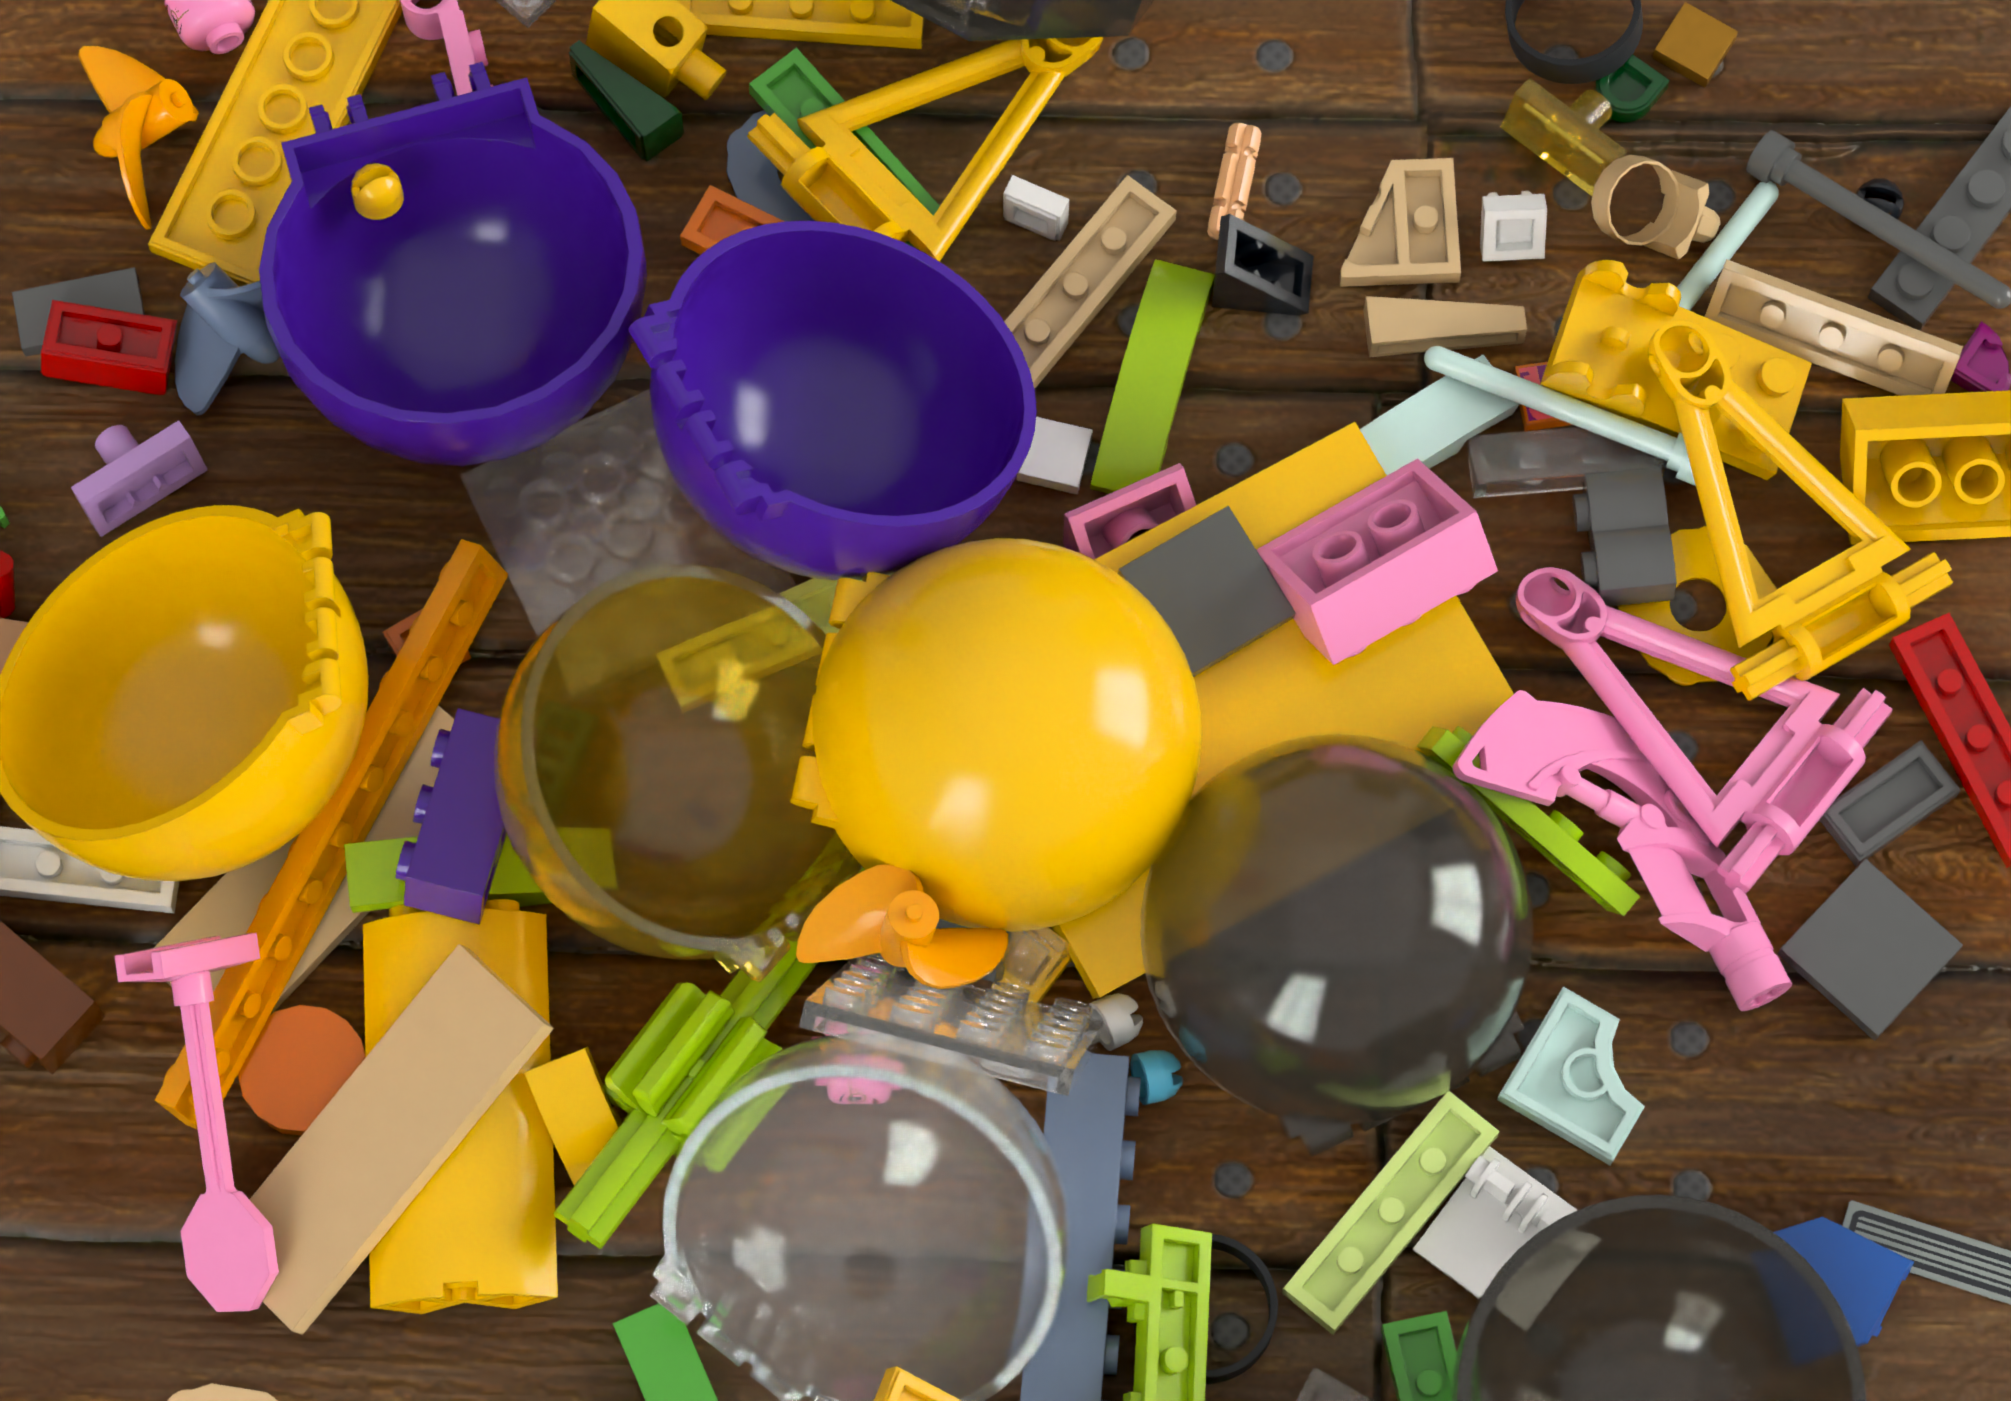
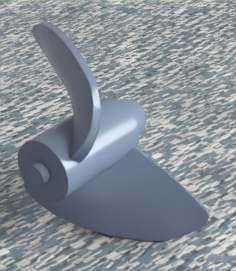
M215 262L208 264L201 270L197 268L187 277L188 283L180 293V296L187 302L177 340L175 384L178 396L184 405L196 415L204 414L229 377L240 354L244 353L251 359L264 364L274 363L280 357L266 325L260 281L238 286Z

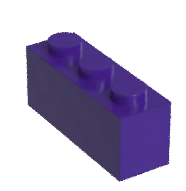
M458 708L451 731L439 730L430 766L439 768L434 787L423 784L420 789L413 822L422 824L416 843L404 842L395 878L405 881V906L480 925L530 759L533 727Z

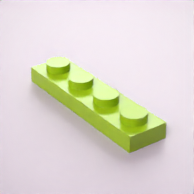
M1459 726L1452 733L1448 729L1432 727L1417 745L1422 752L1606 911L1622 916L1626 915L1640 898V895L1626 884L1631 874L1625 867L1603 851L1597 857L1593 856L1578 843L1584 833L1560 812L1553 810L1547 816L1529 800L1459 780L1453 772V764L1472 735ZM1478 753L1472 763L1476 768L1481 769Z

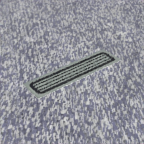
M1853 1200L1849 1202L1843 1226L1914 1261L1910 1273L2011 1305L2010 1250Z

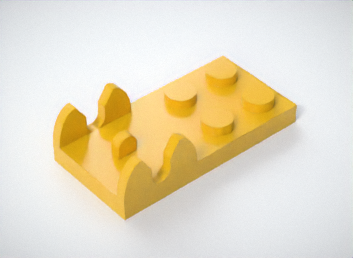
M1614 260L1595 261L1588 264L1577 274L1540 385L1677 438L1681 428L1676 409L1651 368L1648 359V347L1653 334L1664 324L1675 320H1686L1700 325L1712 335L1728 362L1731 379L1788 433L1790 432L1812 365L1811 362L1680 307L1681 293L1671 283H1651L1646 288H1637L1627 284L1628 272L1621 262ZM1693 333L1696 345L1704 350L1701 340ZM1715 406L1708 409L1722 462L1765 480L1770 479L1777 473L1778 466Z

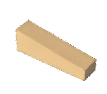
M1365 297L1363 313L1369 357L1422 353L1433 346L1455 350L1524 343L1527 332L1524 306Z

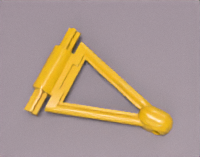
M1077 1L1059 2L1053 4L1032 20L1026 27L1023 35L797 119L799 128L816 146L815 148L810 149L775 113L771 116L765 114L758 119L757 126L748 132L747 137L784 175L781 182L782 188L814 221L856 226L881 233L904 243L909 241L916 249L940 262L1064 77L1084 64L1099 50L1104 37V23L1095 10ZM1060 13H1062V14L1060 15V17L1053 22V20H1054ZM1024 66L1030 73L934 216L851 132Z
M1675 320L1664 324L1653 334L1648 347L1649 363L1676 409L1738 647L1741 648L1770 630L1774 635L1773 644L1730 668V672L1735 678L1731 683L1737 693L1742 691L1747 700L1751 701L1793 676L1801 681L1810 679L1907 623L1910 619V609L1952 585L1953 581L1947 573L1952 570L1946 559L1940 561L1935 552L1926 555L1893 575L1883 572L1882 566L1910 551L1911 548L1731 379L1728 362L1708 331L1691 321ZM1693 333L1701 340L1704 350L1696 345ZM1715 406L1859 543L1759 599L1708 409Z

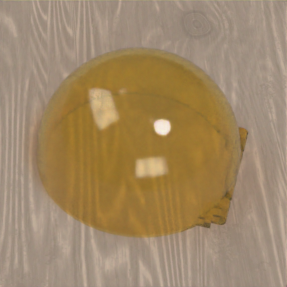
M664 564L627 572L601 584L571 604L543 630L518 666L501 705L494 744V781L501 819L513 850L530 878L544 895L569 919L593 935L624 949L647 956L676 960L716 959L729 974L742 969L749 978L761 982L790 950L791 946L788 940L792 942L798 941L803 925L815 906L834 888L855 876L863 868L839 838L834 828L811 823L813 810L794 805L790 802L799 758L801 756L816 757L815 751L804 748L802 744L812 698L817 689L816 679L826 637L821 628L785 597L741 574L717 567L697 564Z

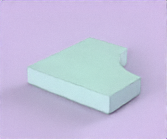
M1563 987L1497 1100L1611 1166L1645 1106L1625 1090L1614 1068L1612 1041L1620 1019Z

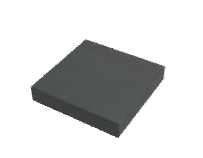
M1229 506L1118 570V574L1148 599L1169 625L1186 656L1193 677L1292 620L1296 614Z
M1865 859L1780 948L1778 955L1875 1041L1960 951L1963 944Z

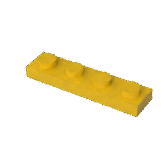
M678 0L705 23L708 28L706 35L922 49L926 0Z

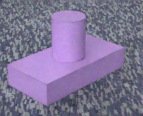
M179 420L140 445L127 427L115 425L104 430L95 442L97 452L107 465L75 484L71 489L89 521L100 537L208 471L192 438Z

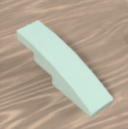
M1484 355L1475 359L1492 366ZM1444 376L1361 428L1360 431L1386 475L1393 473L1417 458L1430 469L1457 454L1466 440L1513 415L1519 404L1449 376Z

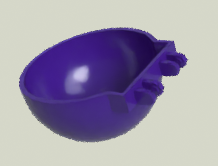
M483 62L469 65L470 73L468 77L472 92L455 96L451 81L447 79L445 72L431 75V80L437 99L436 102L368 119L361 94L348 97L346 109L350 125L332 129L329 114L324 111L322 104L310 107L309 113L315 134L281 143L291 184L267 227L259 267L266 325L287 372L297 387L335 426L371 448L417 463L467 466L505 460L546 444L579 421L615 381L634 342L629 333V327L634 321L641 318L647 270L640 223L636 209L618 174L586 141L539 115L527 77L491 87ZM380 163L387 165L400 178L404 193L403 204L397 213L386 219H368L359 214L355 209L351 194L352 180L356 172L367 164Z

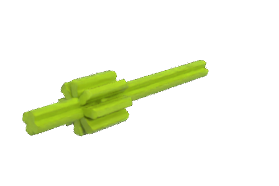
M840 838L723 992L718 995L709 990L705 995L695 984L688 982L677 983L606 1075L603 1087L610 1103L628 1114L554 1212L555 1217L568 1226L567 1230L586 1243L588 1240L597 1248L602 1249L672 1155L680 1160L687 1156L697 1167L714 1168L783 1078L789 1061L782 1048L768 1041L764 1036L767 1034L768 1028L818 964L801 963L798 961L796 951L801 930L808 916L823 898L838 885L865 870Z

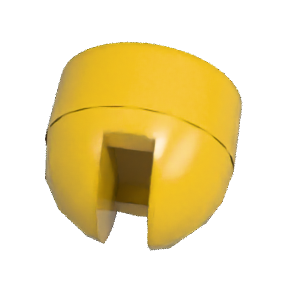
M380 163L367 164L356 172L352 180L351 194L355 209L359 214L368 219L381 220L391 217L399 211L404 201V193L400 178L389 166Z

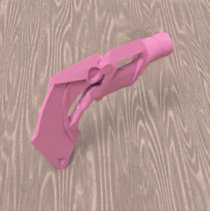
M1519 690L1497 708L1478 728L1453 764V772L1459 780L1546 806H1550L1555 801L1556 796L1563 797L1567 795L1593 809L1597 816L1618 826L1620 830L1617 840L1623 851L1630 853L1662 915V917L1658 918L1661 924L1703 951L1710 952L1721 975L1725 977V983L1739 1010L1748 1011L1767 1004L1784 994L1792 986V982L1780 959L1773 952L1774 948L1746 893L1738 887L1734 891L1724 884L1726 878L1717 872V867L1726 858L1725 853L1719 847L1716 848L1615 717L1579 706L1537 701L1526 691ZM1478 753L1481 769L1476 768L1472 763ZM1588 769L1603 776L1622 789L1636 803L1610 789L1604 790L1583 779L1579 772ZM1691 874L1704 878L1723 917L1713 915L1710 912Z

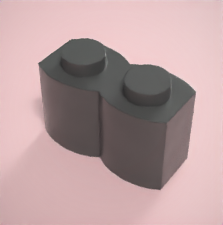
M1661 467L1585 474L1583 493L1573 494V514L1576 532H1588L1591 551L1580 553L1582 581L1595 589L1607 606L1674 600L1677 584Z

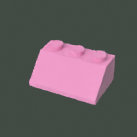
M1418 458L1257 549L1260 557L1296 612L1293 619L1301 632L1333 665L1345 658L1361 653L1368 645L1399 627L1412 624L1422 614L1455 595L1468 592L1478 582L1498 571L1477 511Z

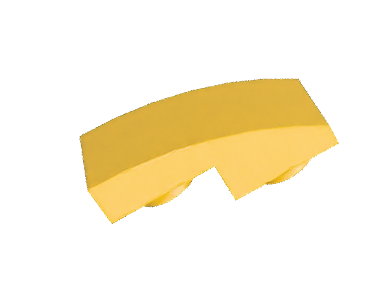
M588 1047L524 1072L544 1123L573 1185L577 1183L622 1124L616 1106H611L609 1098L604 1092L603 1083Z

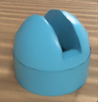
M1150 1050L1132 1055L1130 1062L1131 1077H1141L1139 1100L1143 1105L1165 1101L1176 1095L1182 1086V1076L1171 1074L1181 1068L1179 1060L1172 1053L1165 1050Z

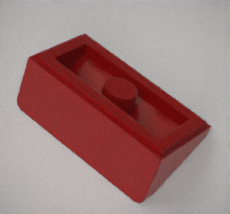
M52 300L41 349V373L43 376L154 395H165L170 374L177 320Z

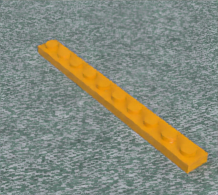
M461 539L451 559L443 566L439 575V581L422 612L413 621L404 645L390 670L383 676L379 690L366 712L357 752L342 784L321 813L293 841L289 848L287 859L268 893L261 899L257 913L246 934L257 933L260 959L226 968L213 992L214 1001L209 1002L222 1100L225 1099L347 874L344 844L365 841L509 575L482 545ZM185 1044L176 1062L167 1071L155 1101L185 1125L197 1129Z

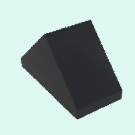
M1231 214L1221 216L1212 307L1297 316L1308 314L1314 256Z

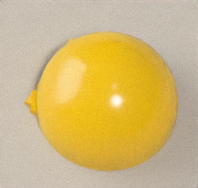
M213 505L192 508L155 519L129 531L106 545L73 571L49 595L33 615L16 641L0 674V794L9 807L34 831L62 852L103 871L145 881H187L231 872L248 866L273 853L304 830L321 813L342 784L357 752L368 705L369 675L364 640L354 609L334 574L331 561L333 552L330 517L322 512H314L305 516L299 508L279 517L255 508L236 505Z
M1014 538L970 541L942 548L916 559L891 576L878 572H868L862 581L851 578L838 579L829 624L840 630L838 633L826 634L816 679L817 689L812 698L802 744L804 748L815 751L816 757L801 756L799 758L790 800L794 805L813 810L811 823L834 828L850 853L865 870L877 865L887 864L910 870L920 878L923 892L928 894L937 904L939 919L971 928H998L1008 932L1038 930L1064 924L1106 905L1129 888L1150 868L1179 827L1191 800L1200 762L1202 743L1201 711L1194 678L1186 656L1175 635L1152 603L1131 583L1112 569L1084 554L1055 544Z

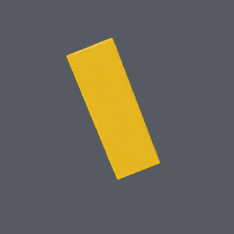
M400 0L268 1L148 243L151 253L192 269L198 268L199 270L215 262L238 286L260 281L259 267L266 230L286 190L291 184L281 143L315 134L309 113L310 107L322 104L324 111L329 114L332 129L348 124L347 98L359 94L362 95L403 11Z

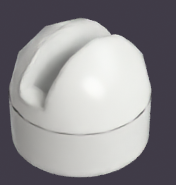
M1119 993L1106 995L1088 1004V1016L1091 1026L1101 1044L1109 1051L1129 1043L1139 1034L1142 1027V1016L1132 1014L1139 1006L1128 995Z

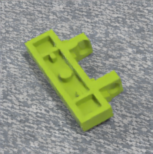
M1152 1223L1141 1228L1139 1260L1125 1261V1272L1102 1269L1100 1274L1088 1275L1087 1302L1103 1298L1107 1299L1111 1307H1127V1322L1136 1323L1133 1392L1123 1394V1401H1205L1212 1233Z

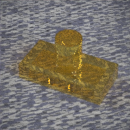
M1529 78L1515 92L1500 127L1591 196H1593L1594 186L1603 170L1614 160L1626 156L1627 150L1599 130L1612 116V108L1608 100L1594 90L1584 91L1568 107Z

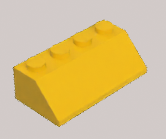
M2011 390L1842 399L1840 461L1843 485L1903 542L2011 537ZM1848 533L1851 545L1859 543Z

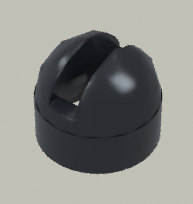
M1874 178L1864 183L1857 190L1856 195L1899 220L1904 208L1902 192L1894 182L1885 178ZM1869 194L1891 199L1892 202L1878 198H1865V195Z

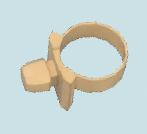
M1627 155L1614 160L1603 170L1594 186L1591 201L1593 218L1602 232L1623 243L1644 245L1647 248L1678 260L1687 253L1692 240L1704 243L1714 239L1721 223L1717 213L1705 206L1709 196L1708 183L1673 170L1671 171L1660 162L1644 156ZM1642 164H1650L1654 167L1660 178L1661 193L1665 194L1662 210L1655 222H1650L1640 232L1629 236H1620L1611 223L1609 207L1612 193L1620 178L1629 170Z

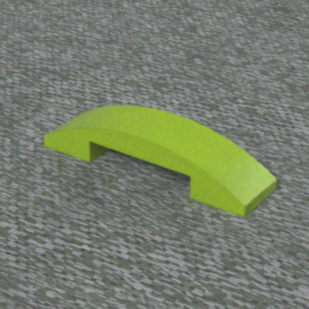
M1155 259L1118 376L1090 489L1110 494L1161 471L1167 449L1168 436L1196 337L1200 333L1215 274Z

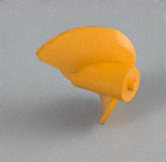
M83 46L79 49L78 57L96 93L109 112L104 117L102 126L94 137V150L103 157H118L122 179L134 212L145 230L151 229L152 224L140 157L141 150L188 121H196L199 112L192 104L186 90L178 82L172 79H165L153 69L117 50L100 46Z
M891 864L877 865L841 883L815 906L806 919L798 938L796 957L801 963H818L880 953L889 964L900 968H907L909 974L921 984L936 989H948L976 982L991 973L1004 957L1008 946V933L1004 929L998 928L936 929L939 921V910L935 901L923 892L920 878L910 870Z

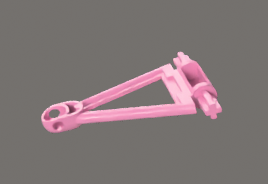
M1549 567L1537 569L1529 573L1521 581L1516 593V606L1523 621L1551 643L1563 649L1716 848L1722 844L1739 821L1746 825L1747 832L1717 867V872L1726 878L1724 884L1733 891L1738 887L1747 893L1778 854L1790 855L1795 851L1864 765L1866 756L1863 748L1893 710L1884 703L1886 697L1882 693L1875 690L1871 694L1863 688L1833 725L1822 724L1820 721L1835 704L1840 694L1808 681H1801L1793 676L1759 696L1786 706L1788 709L1716 796L1596 641L1600 636L1730 686H1733L1731 682L1735 680L1730 672V668L1747 658L1607 606L1593 588L1571 572L1563 569ZM1553 577L1563 581L1569 590L1558 586Z

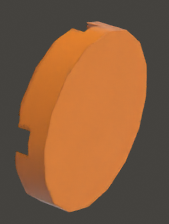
M297 1005L275 1011L268 1017L238 1073L242 1096L257 1117L267 1123L268 1126L282 1134L302 1136L365 1059V1046L362 1039L346 1019L326 1008Z

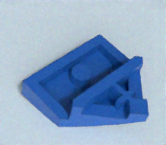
M1824 1217L1759 1237L1799 1361L1803 1364H1809L1868 1344L1872 1335L1878 1337L1882 1329V1320L1902 1280H1906L1914 1264V1261Z

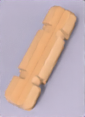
M1233 123L1229 127L1225 144L1226 153L1223 154L1214 195V206L1211 209L1207 230L1208 235L1215 240L1219 239L1221 216L1231 214L1244 221L1243 212L1246 211L1255 170V159L1258 156L1262 134L1261 130L1254 125Z

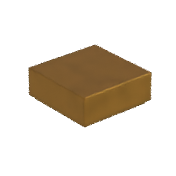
M1685 2L1655 48L1652 58L1706 88L1736 41L1738 31Z

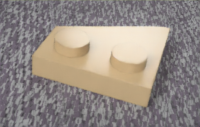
M1453 158L1391 160L1380 183L1378 194L1360 226V232L1351 252L1341 267L1340 287L1459 282L1461 263Z

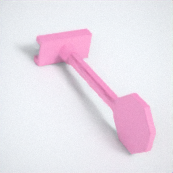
M247 933L222 939L220 936H211L115 955L118 982L171 981L174 1006H180L206 1192L200 1194L180 1232L187 1277L217 1312L258 1309L279 1272L272 1225L242 1191L236 1190L234 1186L209 1002L214 1001L210 973L260 959L257 933Z

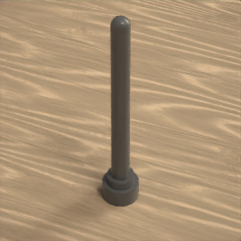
M1770 130L1755 147L1746 167V172L1764 183L1771 181L1780 186H1784L1788 182L1994 308L2003 309L2011 304L2010 287L1801 162L1802 155L1794 150L1795 143L1774 130Z

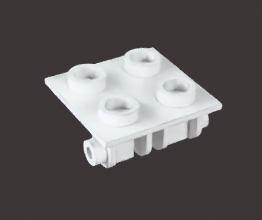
M1489 1146L1485 1153L1479 1156L1465 1175V1180L1415 1245L1413 1251L1520 1329L1595 1227L1596 1223Z

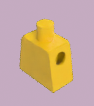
M599 0L592 9L586 45L661 97L668 96L680 81L701 98L707 100L727 73L726 69L702 52L708 31L705 23L678 0Z

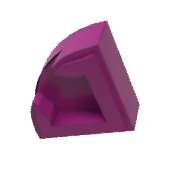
M1982 321L1963 348L1951 381L1968 392L2008 391L2011 384V374L2006 354L2002 348L2003 344L2000 337Z

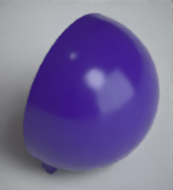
M784 221L764 224L740 231L724 238L702 253L681 276L670 299L649 304L644 317L637 319L629 327V333L651 368L650 399L654 428L664 460L675 483L698 515L723 539L750 557L785 572L825 580H838L839 578L862 580L868 572L892 575L922 556L959 544L996 509L1017 477L1031 448L1037 412L1035 390L1024 354L1008 326L987 300L950 268L928 254L881 233L856 226L821 221Z

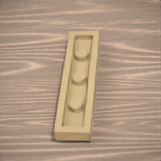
M1128 175L1004 321L1024 354L1031 373L1034 389L1176 220L1177 210Z
M1727 259L1705 314V317L1813 364L1900 396L1945 394L1963 346Z

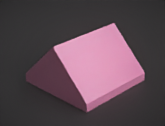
M1178 463L1065 513L1063 533L1065 548L1096 559L1196 506L1184 467Z

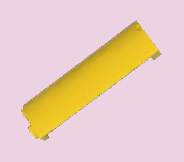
M488 900L479 925L402 904L390 908L389 917L363 924L365 1058L458 944L474 952L550 1024L546 914L520 911V903L515 900ZM550 1034L369 1253L370 1308L425 1314L461 1303L518 1309L558 1298L553 1141L524 1074L529 1069L551 1061Z

